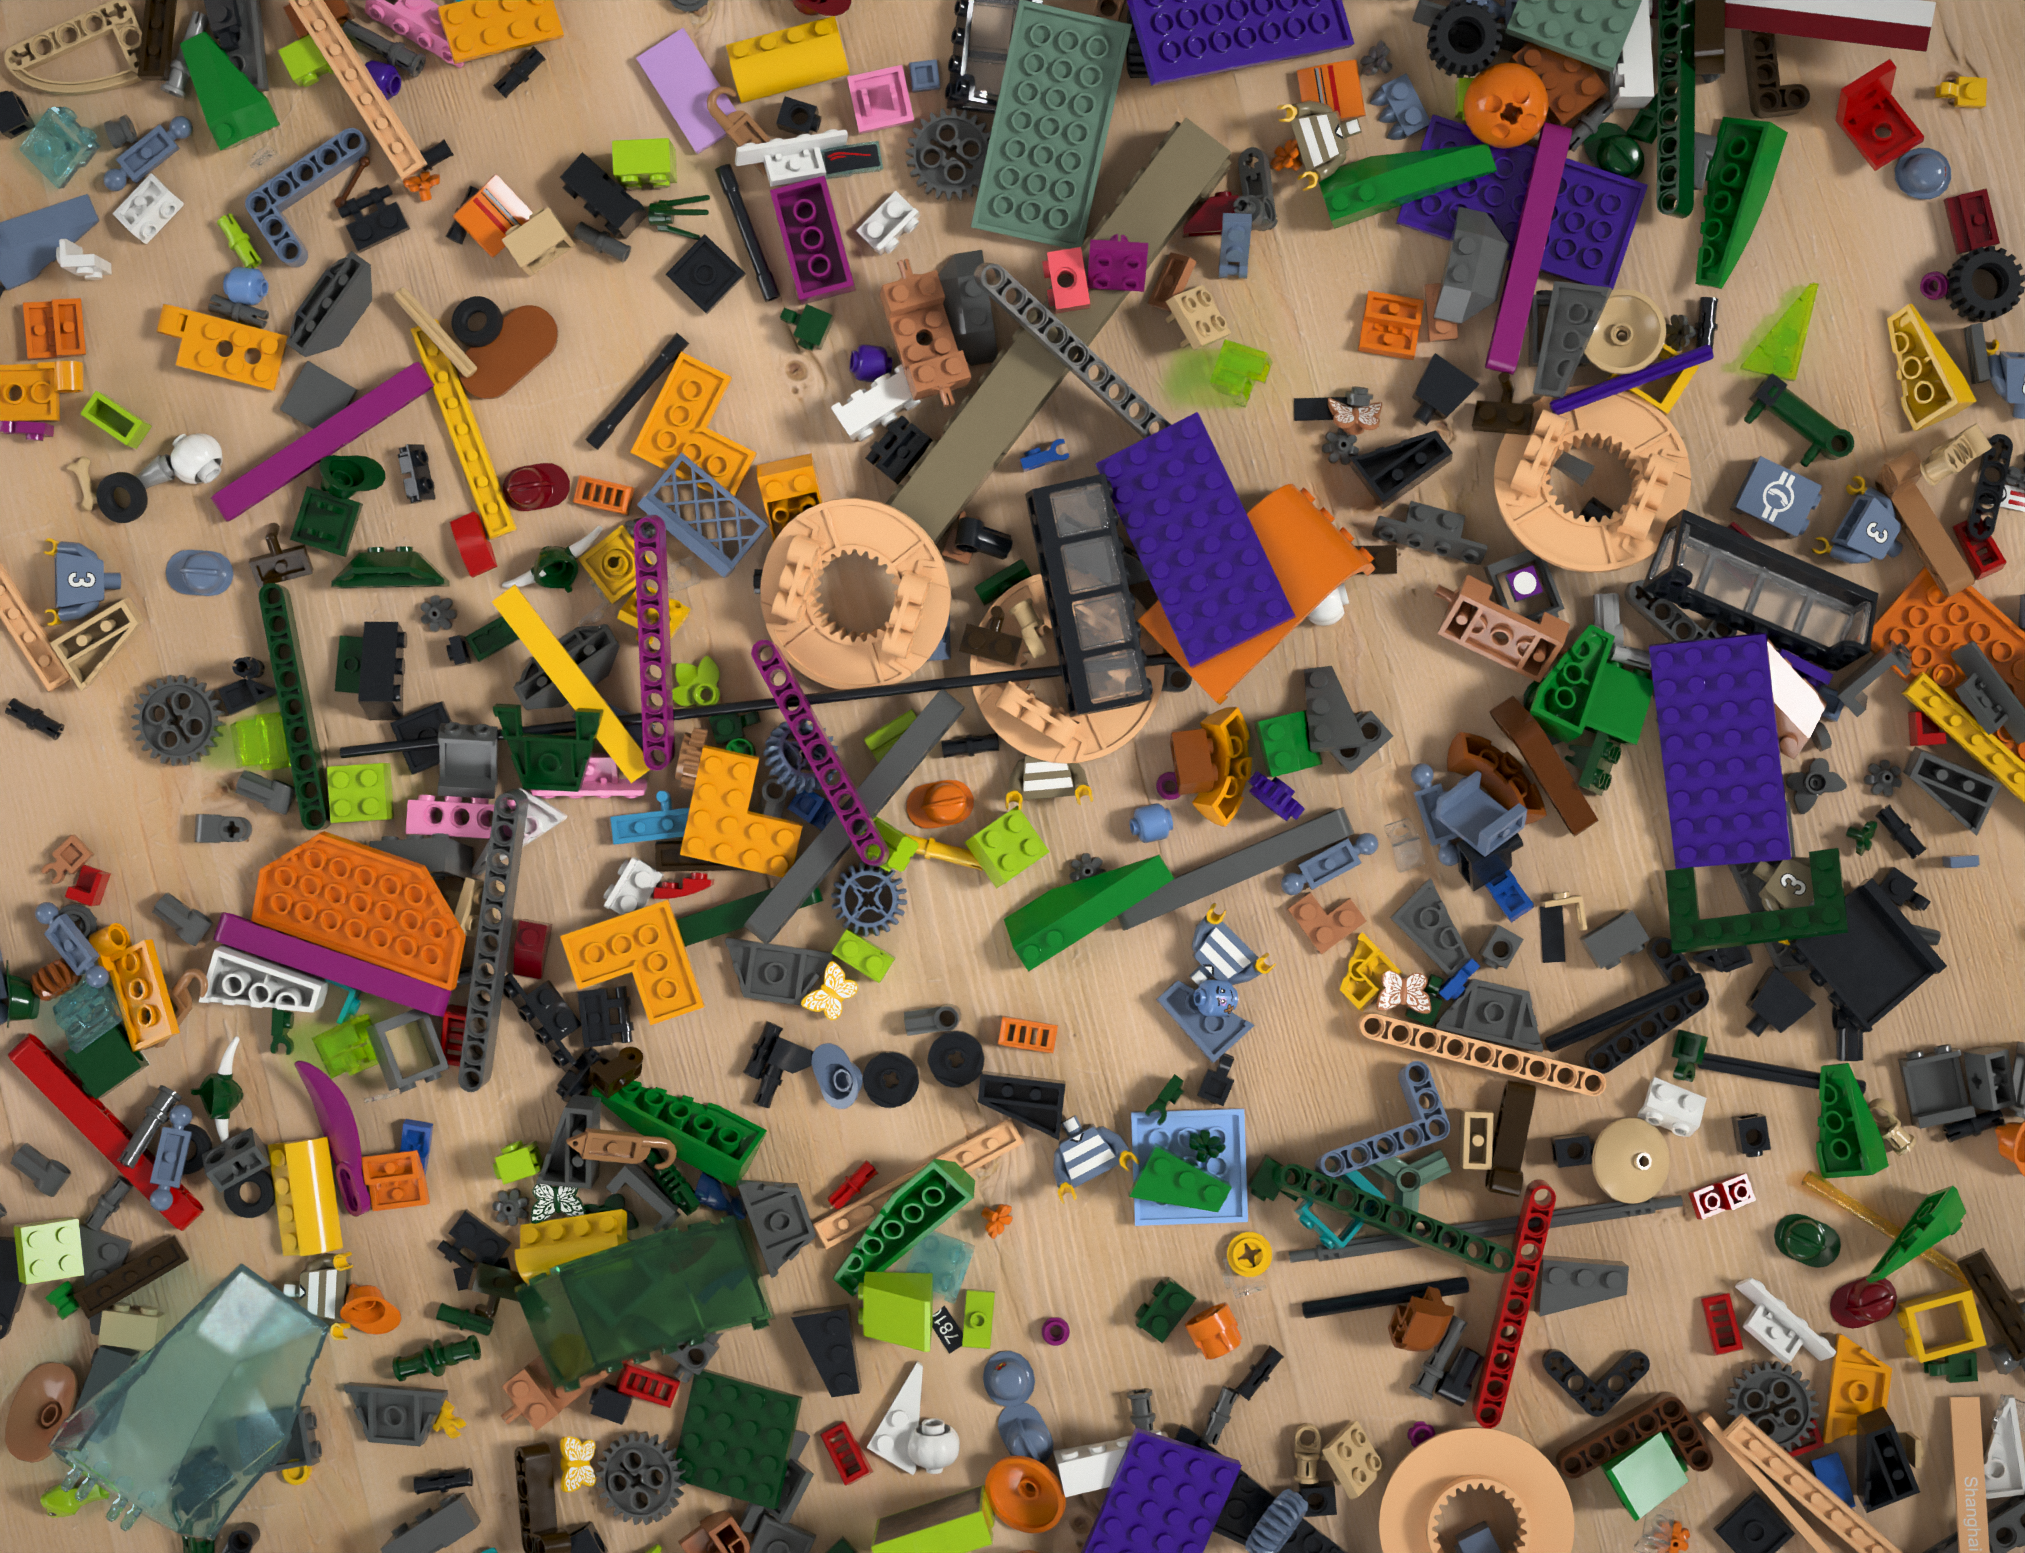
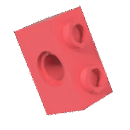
M1081 247L1047 252V261H1042L1044 278H1050L1052 289L1047 290L1049 307L1055 306L1056 314L1090 308ZM1063 274H1068L1073 278L1074 283L1070 287L1064 288L1058 284V278Z

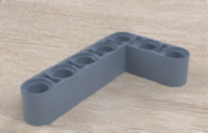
M347 128L247 196L245 207L278 258L291 267L303 266L308 259V251L282 212L368 154L370 149L369 140L358 129ZM359 137V146L355 149H349L350 140ZM331 153H336V161L331 165H326V157ZM307 169H313L312 178L303 181V172ZM285 184H289V193L286 196L280 197V188ZM261 200H266L267 206L265 210L257 212V203ZM277 223H281V233L272 236V227ZM293 246H297V256L293 259H288V250Z
M1413 1061L1402 1067L1398 1074L1399 1083L1414 1122L1321 1155L1315 1161V1172L1330 1178H1336L1446 1138L1450 1132V1123L1428 1066L1421 1061ZM1410 1069H1415L1418 1072V1082L1410 1079ZM1420 1095L1425 1096L1429 1100L1428 1109H1424L1419 1104ZM1430 1122H1434L1439 1127L1438 1136L1431 1134L1429 1131ZM1405 1131L1412 1134L1414 1139L1412 1145H1408L1403 1140V1133ZM1379 1140L1387 1144L1388 1151L1386 1154L1380 1153L1377 1149V1142ZM1353 1149L1358 1150L1362 1155L1360 1164L1355 1163L1351 1158V1151ZM1327 1158L1332 1159L1336 1164L1334 1173L1329 1172L1325 1168V1160Z

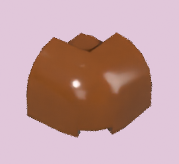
M1428 1286L1423 1299L1412 1296L1407 1307L1397 1304L1388 1326L1391 1341L1395 1348L1425 1352L1436 1347L1444 1337L1454 1314V1307L1445 1305L1439 1289Z
M725 1510L705 1517L699 1521L700 1526L678 1541L685 1553H749L751 1549L744 1533L731 1514Z

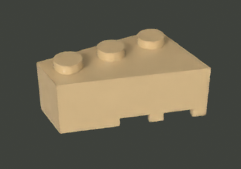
M128 597L52 641L50 645L80 691H83L94 682L145 620L131 598Z

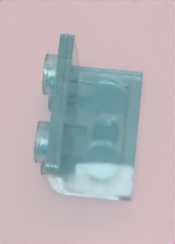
M933 1231L914 1247L905 1273H933V1291L945 1295V1301L955 1304L975 1245Z

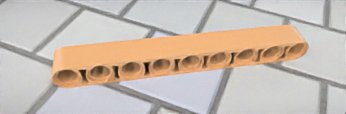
M1375 1012L1363 1013L1358 1020L1359 1031L1365 1037L1372 1040L1589 1096L1600 1095L1606 1088V1079L1602 1073L1581 1065ZM1370 1018H1376L1379 1023L1378 1029L1373 1033L1366 1032L1364 1028L1365 1022ZM1397 1025H1403L1406 1029L1405 1037L1400 1040H1395L1392 1037V1030ZM1425 1032H1430L1433 1035V1042L1428 1047H1422L1419 1042L1420 1036ZM1458 1039L1461 1044L1460 1050L1455 1054L1448 1053V1042ZM1485 1046L1488 1050L1487 1058L1483 1061H1477L1474 1056L1476 1049ZM1509 1053L1514 1054L1515 1064L1510 1068H1504L1502 1065L1503 1057ZM1534 1061H1541L1543 1069L1538 1075L1530 1073V1065ZM1562 1068H1568L1570 1071V1077L1565 1082H1559L1557 1078V1073ZM1590 1075H1595L1598 1079V1083L1593 1089L1585 1087V1080Z

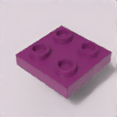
M1118 234L1113 235L1110 240L1090 239L1087 287L1144 292L1148 243L1128 242V238L1122 234L1121 241H1118Z

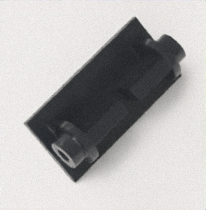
M407 444L406 447L399 448L400 453L397 456L402 474L411 473L412 476L403 480L407 499H410L411 504L420 503L422 500H435V486L430 475L429 458L424 444Z
M590 1047L589 1050L585 1049L576 1060L577 1064L574 1065L580 1072L576 1074L569 1069L557 1084L556 1092L562 1096L561 1099L565 1102H569L573 1095L586 1096L588 1089L592 1085L589 1082L590 1066L597 1061L605 1065L610 1060L598 1056L600 1053L593 1047Z

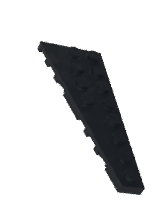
M1183 1424L1180 1425L1174 1440L1223 1455L1209 1443L1203 1441L1190 1428ZM1240 1469L1213 1532L1246 1546V1541L1252 1533L1251 1531L1277 1497ZM1302 1518V1521L1278 1553L1348 1552Z

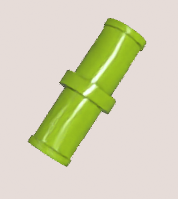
M229 213L227 216L224 215L218 219V226H220L229 240L228 246L232 251H236L245 268H251L250 265H252V268L258 267L262 260L250 244L251 238L242 231L234 215Z

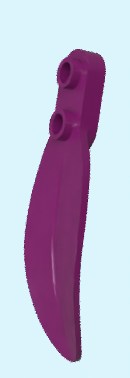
M297 1061L294 1065L313 1102L323 1136H328L329 1150L337 1166L336 1177L344 1205L352 1216L358 1217L370 1210L371 1198L363 1178L360 1140L353 1112L339 1087L323 1071L308 1062Z

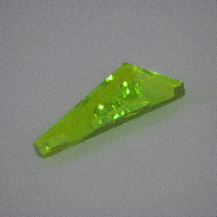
M1810 283L1741 364L1740 369L1763 375L1773 373L1780 379L1792 382L1796 380L1818 290V283Z

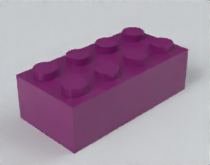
M825 175L770 190L801 304L804 305L856 291Z

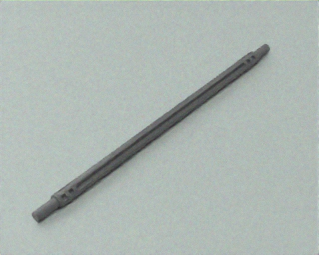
M1681 1195L1657 1199L1652 1197L1644 1202L1634 1204L1616 1201L1554 1210L1549 1228L1653 1214L1656 1210L1682 1207L1683 1200ZM1519 1216L1451 1226L1481 1238L1515 1234ZM1538 1216L1532 1217L1528 1221V1227H1537L1541 1222V1218ZM1425 1229L1416 1230V1233L1423 1237ZM1446 1232L1442 1235L1443 1244L1451 1243V1238ZM1393 1234L1353 1239L1342 1249H1329L1324 1244H1318L1316 1248L1290 1251L1289 1259L1290 1263L1315 1259L1321 1262L1423 1246Z

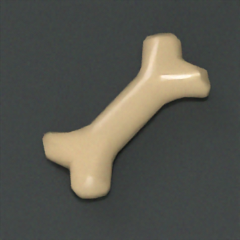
M81 456L78 462L69 463L67 469L73 471L78 476L84 496L81 507L84 510L90 511L95 504H98L96 492L88 473L91 460Z

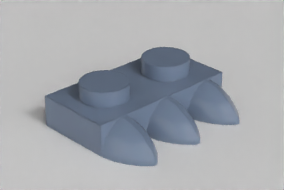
M1407 73L1382 85L1370 100V104L1376 106L1388 104L1379 116L1378 120L1380 122L1393 123L1397 121L1390 129L1387 136L1388 139H1405L1427 128L1430 123V119Z

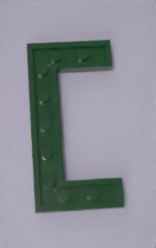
M1839 849L1809 852L1814 896L1813 906L1700 920L1696 871L1694 867L1666 870L1665 876L1673 953L1678 954L1849 933Z

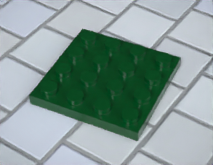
M703 1369L700 1375L694 1373L675 1458H682L677 1467L686 1470V1472L679 1475V1479L685 1480L687 1484L770 1509L778 1508L803 1397L707 1369Z

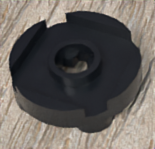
M959 1030L943 1033L933 1042L928 1054V1064L934 1077L941 1084L953 1088L963 1087L976 1080L983 1070L985 1061L982 1045L973 1035ZM956 1051L961 1052V1057L965 1060L964 1063H958L957 1067L952 1066V1060L948 1059L949 1054L954 1055Z
M881 1052L872 1058L865 1067L863 1073L864 1089L870 1100L878 1106L884 1108L902 1106L909 1102L917 1092L919 1086L918 1068L907 1055L901 1052ZM891 1072L897 1074L896 1079L899 1080L898 1085L892 1084L891 1087L886 1086L887 1081L883 1076L884 1074L890 1075Z

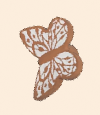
M1328 398V407L1334 415V424L1342 428L1346 433L1359 435L1364 430H1374L1379 427L1380 419L1378 417L1381 414L1382 402L1352 408L1344 403Z
M1393 971L1383 973L1381 982L1385 989L1381 990L1378 995L1376 1004L1378 1011H1385L1399 1004H1406L1409 1008L1421 1014L1431 1012L1429 996L1423 991L1427 985V977L1424 974L1413 973L1405 979Z

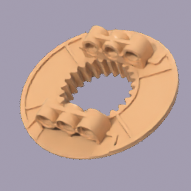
M1594 385L1568 387L1564 396ZM1627 391L1560 415L1552 413L1550 409V402L1558 398L1542 397L1532 404L1534 414L1530 434L1506 433L1496 457L1494 490L1501 515L1511 532L1536 556L1555 566L1577 572L1605 573L1633 566L1653 555L1657 551L1667 521L1681 510L1687 509L1690 497L1691 470L1688 453L1675 427L1656 407L1641 397ZM1582 442H1585L1587 447H1591L1595 442L1599 449H1602L1605 445L1609 446V453L1618 451V459L1627 460L1625 468H1632L1629 477L1633 479L1631 484L1632 492L1627 504L1621 507L1619 513L1614 511L1610 519L1606 515L1602 516L1600 522L1595 517H1591L1589 522H1585L1583 515H1580L1577 519L1573 518V511L1564 513V505H1556L1557 496L1551 495L1553 487L1549 485L1551 480L1550 473L1556 459L1561 456L1563 451L1566 453L1570 452L1572 445L1579 449Z
M841 498L820 503L797 515L784 527L773 542L767 554L761 576V607L766 628L772 641L780 648L785 659L794 668L810 679L831 688L846 690L896 684L917 671L931 657L947 627L951 605V589L947 569L938 548L917 522L905 513L882 502L863 498ZM856 551L859 556L868 552L869 559H873L876 556L879 557L878 564L880 566L888 565L886 573L894 574L895 577L891 582L899 586L894 591L896 596L890 619L878 630L875 629L869 634L865 631L858 636L856 631H852L847 635L846 628L842 627L837 630L835 621H827L829 614L821 613L820 611L824 606L823 603L816 601L821 596V593L815 590V588L821 585L817 578L824 574L822 569L826 568L835 558L841 557L845 553L851 555Z
M1065 570L1070 594L1108 587L1099 581V577L1091 573L1084 574L1078 570ZM1041 573L1017 583L1001 595L990 607L979 627L989 629L993 617L991 609L994 606H1000L1005 614L1000 632L1022 638V627L1015 615H1011L1009 610L1020 602L1031 598L1033 601L1032 607L1038 618L1043 619L1045 622L1044 625L1035 630L1037 635L1043 637L1045 628L1052 631ZM1115 593L1072 603L1076 627L1080 624L1083 631L1091 630L1093 637L1101 636L1099 640L1101 645L1110 646L1125 642ZM1134 597L1135 610L1133 612L1135 621H1137L1147 610ZM1139 623L1141 628V637L1139 638L1141 650L1143 649L1146 655L1164 653L1161 644ZM1022 639L1015 666L971 655V675L1023 669L1022 666L1028 663L1023 655L1030 654ZM1127 650L1106 654L1112 655L1110 659L1128 657ZM1165 665L1145 667L1146 676L1151 680L1153 688L1150 695L1151 700L1134 706L1071 718L1069 712L1065 713L1063 707L1057 709L1052 704L1045 703L1042 698H1037L1034 690H1027L1030 686L1029 680L972 687L980 710L989 725L1015 749L1043 761L1064 764L1081 763L1104 757L1118 750L1134 738L1145 726L1161 694ZM1131 670L1108 671V676L1112 678V680L1105 681V687L1108 690H1100L1099 696L1101 699L1096 700L1093 698L1091 702L1097 704L1126 698L1125 682L1127 677L1132 676Z
M1464 1427L1449 1430L1419 1444L1407 1454L1392 1473L1380 1506L1379 1536L1383 1553H1445L1436 1538L1438 1532L1434 1527L1439 1523L1435 1515H1441L1442 1513L1439 1505H1447L1446 1496L1455 1497L1457 1488L1465 1492L1468 1484H1471L1473 1489H1477L1479 1483H1481L1486 1490L1492 1486L1496 1493L1501 1492L1506 1499H1509L1517 1514L1519 1530L1516 1533L1520 1540L1513 1542L1516 1550H1508L1507 1553H1571L1575 1531L1571 1499L1555 1467L1537 1448L1527 1441L1508 1432L1493 1428Z

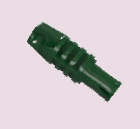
M651 1148L644 1162L654 1173V1181L659 1184V1187L664 1190L665 1195L669 1196V1200L674 1205H677L687 1216L692 1214L700 1204L694 1195L695 1191L692 1186L686 1182L684 1176H681L680 1171L676 1170L674 1164L663 1170H656L654 1166L663 1163L665 1159L656 1148Z

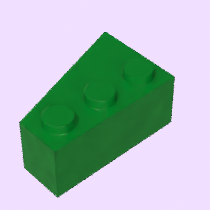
M1155 1143L1128 1194L1129 1197L1219 1212L1232 1187L1229 1182Z

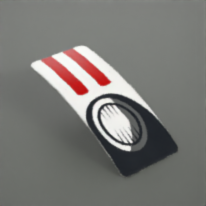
M2005 485L2000 507L2025 512V491L2015 486ZM1986 494L1980 495L1979 503L1994 505L1991 496Z

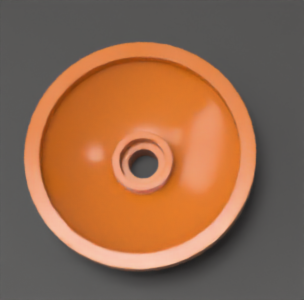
M1009 1456L996 1462L987 1474L985 1492L994 1513L1010 1527L1026 1533H1042L1053 1528L1063 1516L1066 1498L1062 1485L1056 1475L1041 1462L1026 1456Z

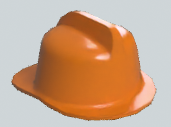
M944 780L924 784L917 787L907 800V813L910 819L922 828H938L963 822L970 816L974 807V797L971 790L964 783L957 780Z
M2025 1121L2022 1123L2009 1122L2005 1126L1996 1127L1995 1132L1998 1139L1999 1154L2015 1163L2020 1173L2025 1177Z
M356 1284L349 1286L345 1305L340 1310L343 1320L363 1332L376 1335L388 1333L400 1324V1311L385 1300L381 1291L376 1286H358Z

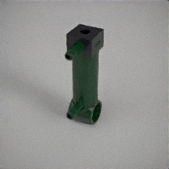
M1773 373L1767 375L1749 397V400L1754 404L1744 417L1746 423L1751 424L1763 410L1768 409L1812 443L1800 461L1802 466L1808 467L1820 452L1829 460H1837L1852 452L1854 448L1852 434L1845 429L1838 428L1787 389V384ZM1833 437L1840 439L1842 442L1840 452L1832 448L1831 441Z

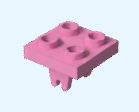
M902 65L847 77L859 134L914 122Z

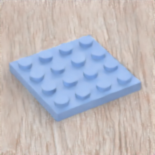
M1244 1108L1166 1110V1121L1160 1126L1157 1124V1121L1161 1118L1159 1111H1152L1148 1117L1145 1116L1146 1111L1131 1112L1132 1153L1139 1159V1165L1133 1160V1183L1156 1143L1229 1182L1232 1187L1219 1212L1134 1198L1135 1226L1248 1222ZM1201 1130H1208L1210 1138L1213 1136L1219 1137L1221 1139L1220 1143L1225 1144L1226 1148L1223 1153H1219L1217 1158H1212L1208 1155L1207 1161L1202 1163L1196 1159L1197 1151L1189 1147V1139L1191 1133H1196L1200 1136Z

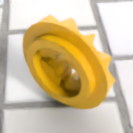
M1253 1231L1244 1232L1231 1240L1227 1249V1259L1229 1265L1237 1274L1245 1277H1255L1265 1272L1272 1260V1249L1263 1235ZM1245 1243H1247L1251 1250L1261 1249L1254 1254V1265H1252L1248 1258H1239L1245 1253Z

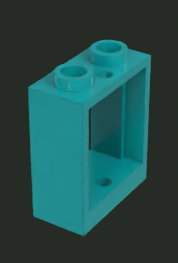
M1336 1164L1332 1166L1329 1172L1334 1173ZM1357 1170L1339 1176L1344 1183L1386 1199ZM1319 1183L1313 1188V1194L1317 1196L1320 1194L1321 1185ZM1304 1199L1295 1209V1212L1300 1216L1298 1218L1299 1222L1309 1230L1313 1228L1320 1235L1319 1240L1329 1249L1344 1248L1364 1224L1352 1219L1337 1237L1308 1210L1313 1205L1312 1202ZM1368 1201L1363 1206L1364 1213L1367 1216H1371L1373 1213V1206Z

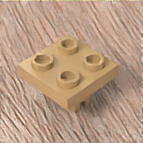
M1204 285L1177 294L1166 301L1172 311V314L1166 318L1167 323L1169 324L1177 320L1186 336V339L1180 342L1182 348L1191 345L1195 351L1222 340L1231 334L1225 318L1219 313L1213 302L1212 295L1206 290Z
M466 877L461 892L447 890L445 895L450 897V901L447 904L466 936L477 937L484 880ZM496 882L497 889L504 892V885ZM493 908L492 913L495 918L497 916L498 909Z
M1357 1420L1348 1423L1322 1449L1323 1454L1320 1455L1322 1461L1327 1460L1337 1476L1334 1480L1336 1485L1343 1486L1350 1500L1359 1497L1386 1469Z

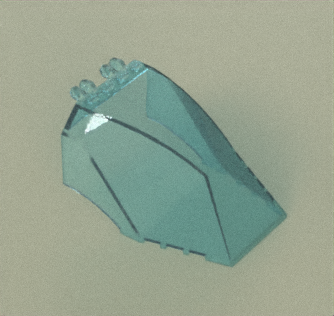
M239 1264L152 1349L63 1421L48 1444V1447L62 1462L73 1468L63 1480L60 1486L61 1489L65 1492L72 1489L82 1474L87 1479L81 1483L75 1493V1499L80 1502L84 1500L94 1485L97 1484L118 1498L106 1515L107 1520L110 1522L119 1517L126 1504L129 1505L132 1509L126 1513L120 1524L121 1529L125 1532L130 1530L139 1515L142 1514L182 1536L214 1540L238 1504L258 1480L273 1465H276L291 1441L292 1435L290 1433L297 1414L301 1412L302 1407H300L303 1395L306 1387L310 1385V1375L316 1359H319L330 1326L247 1266Z

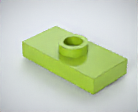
M966 1289L962 1347L990 1349L995 1291Z

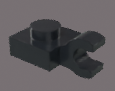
M1891 867L1879 884L1891 901L1898 906H1902L1907 901L1919 911H1925L1931 902L1913 891L1918 883L1895 867Z
M1224 1053L1220 1058L1216 1071L1207 1069L1197 1096L1224 1106L1234 1083V1079L1227 1076L1234 1061L1233 1056Z

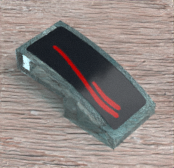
M879 141L820 150L826 169V179L850 177L853 174L880 172L883 169Z

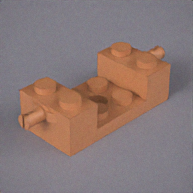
M909 259L900 260L897 264L902 278L898 281L882 285L879 296L913 401L940 394L943 407L952 406L955 402L951 390L968 386L971 374L963 350L958 351L944 309L945 294L937 270L924 274H913ZM921 332L928 333L931 336L932 342L926 346L920 345L916 340V335Z
M1470 575L1466 576L1461 586L1454 592L1440 584L1438 585L1434 596L1449 603L1437 634L1540 683L1556 656L1560 655L1563 657L1570 648L1564 645L1570 627L1569 623L1547 612H1544L1538 623L1504 608L1489 600L1492 586ZM1503 632L1508 638L1500 639L1495 633Z
M594 1312L507 1380L502 1387L512 1399L514 1406L501 1414L504 1420L512 1413L504 1422L510 1424L511 1421L521 1414L527 1418L537 1431L594 1384L625 1363L631 1355L618 1338L628 1332L629 1329L625 1326L617 1332L625 1323L621 1321L610 1330L600 1315ZM569 1361L575 1365L576 1372L573 1376H566L562 1373L561 1365L563 1362Z

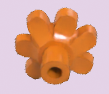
M1296 139L1288 140L1285 143V148L1278 146L1275 149L1274 153L1278 157L1273 158L1271 161L1273 169L1276 171H1280L1284 167L1287 169L1291 167L1294 171L1300 169L1302 162L1297 158L1300 151Z
M425 171L420 173V178L412 176L403 180L406 188L410 189V192L419 191L421 201H429L432 199L430 189L432 186L440 183V175L434 174L430 176V172Z
M1001 1204L995 1211L988 1207L983 1209L981 1216L988 1220L985 1230L992 1239H995L997 1234H1002L1005 1229L1004 1224L1009 1225L1012 1222L1013 1217L1008 1215L1012 1210L1011 1206Z
M1662 1521L1659 1524L1662 1532H1655L1653 1534V1540L1659 1543L1656 1546L1657 1551L1660 1553L1667 1551L1668 1553H1679V1549L1682 1551L1688 1549L1689 1544L1685 1540L1690 1537V1532L1687 1528L1682 1529L1680 1521H1673L1671 1527L1666 1521Z

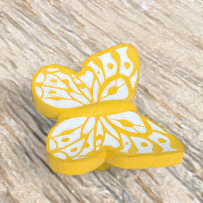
M830 961L825 969L824 983L821 985V989L808 993L801 1000V1005L814 1012L824 1010V1014L829 1020H836L842 1013V1002L844 999L851 998L857 993L858 984L854 980L845 979V973L836 962Z
M570 1436L562 1437L560 1441V1449L563 1454L560 1462V1467L563 1471L561 1490L563 1492H573L578 1490L581 1484L586 1487L594 1486L596 1475L594 1469L589 1465V1461L595 1454V1442L593 1440L581 1442L578 1438Z

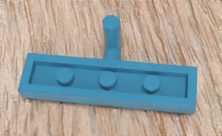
M659 791L656 794V798L661 804V811L610 817L613 845L684 837L690 808L672 809L670 792Z

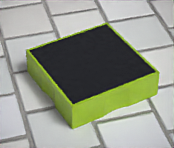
M985 1485L877 1519L871 1544L873 1553H967L993 1544L992 1528L994 1527L995 1516L985 1492Z

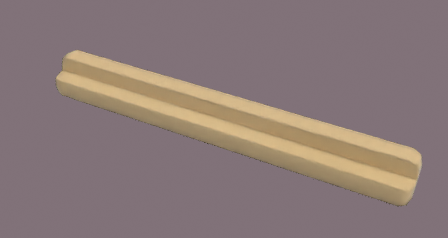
M404 287L395 292L393 295L394 299L457 369L467 378L472 376L477 371V366L412 294Z

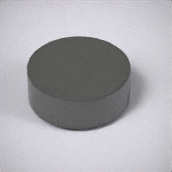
M1818 722L1811 738L1816 748L1821 752L1831 748L1832 741L1824 724Z

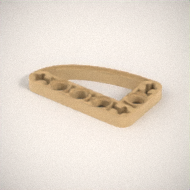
M111 0L11 46L5 52V64L10 72L23 83L46 93L89 95L116 90L142 81L137 76L139 56L135 53L140 51L142 25L132 5L125 0ZM119 7L127 10L123 13L124 18L122 19L114 16L118 13L117 8ZM104 13H107L111 18L108 20ZM94 17H99L102 20V27L96 32L90 31L88 27L89 21ZM68 29H75L77 37L72 43H65L63 41V34ZM137 31L139 34L137 44L127 45L125 41L127 33ZM111 33H115L130 66V69L113 75L71 82L46 80L28 73L30 70ZM44 40L51 43L50 52L46 55H40L37 50L39 43ZM17 53H19L22 56H26L21 59V65H18L17 63L13 62L17 59ZM32 53L36 57V59H33L28 54Z

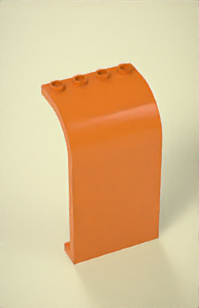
M1293 484L1284 485L1265 497L1247 513L1295 613V618L1194 668L1190 667L1159 600L1137 620L1219 705L1228 698L1226 694L1337 587L1359 572L1369 576L1376 569L1371 563L1374 559L1373 556L1363 546L1358 550L1351 543L1355 538L1344 527L1338 530L1331 523L1335 518L1324 507L1318 510L1312 504L1315 498L1304 487L1299 490Z

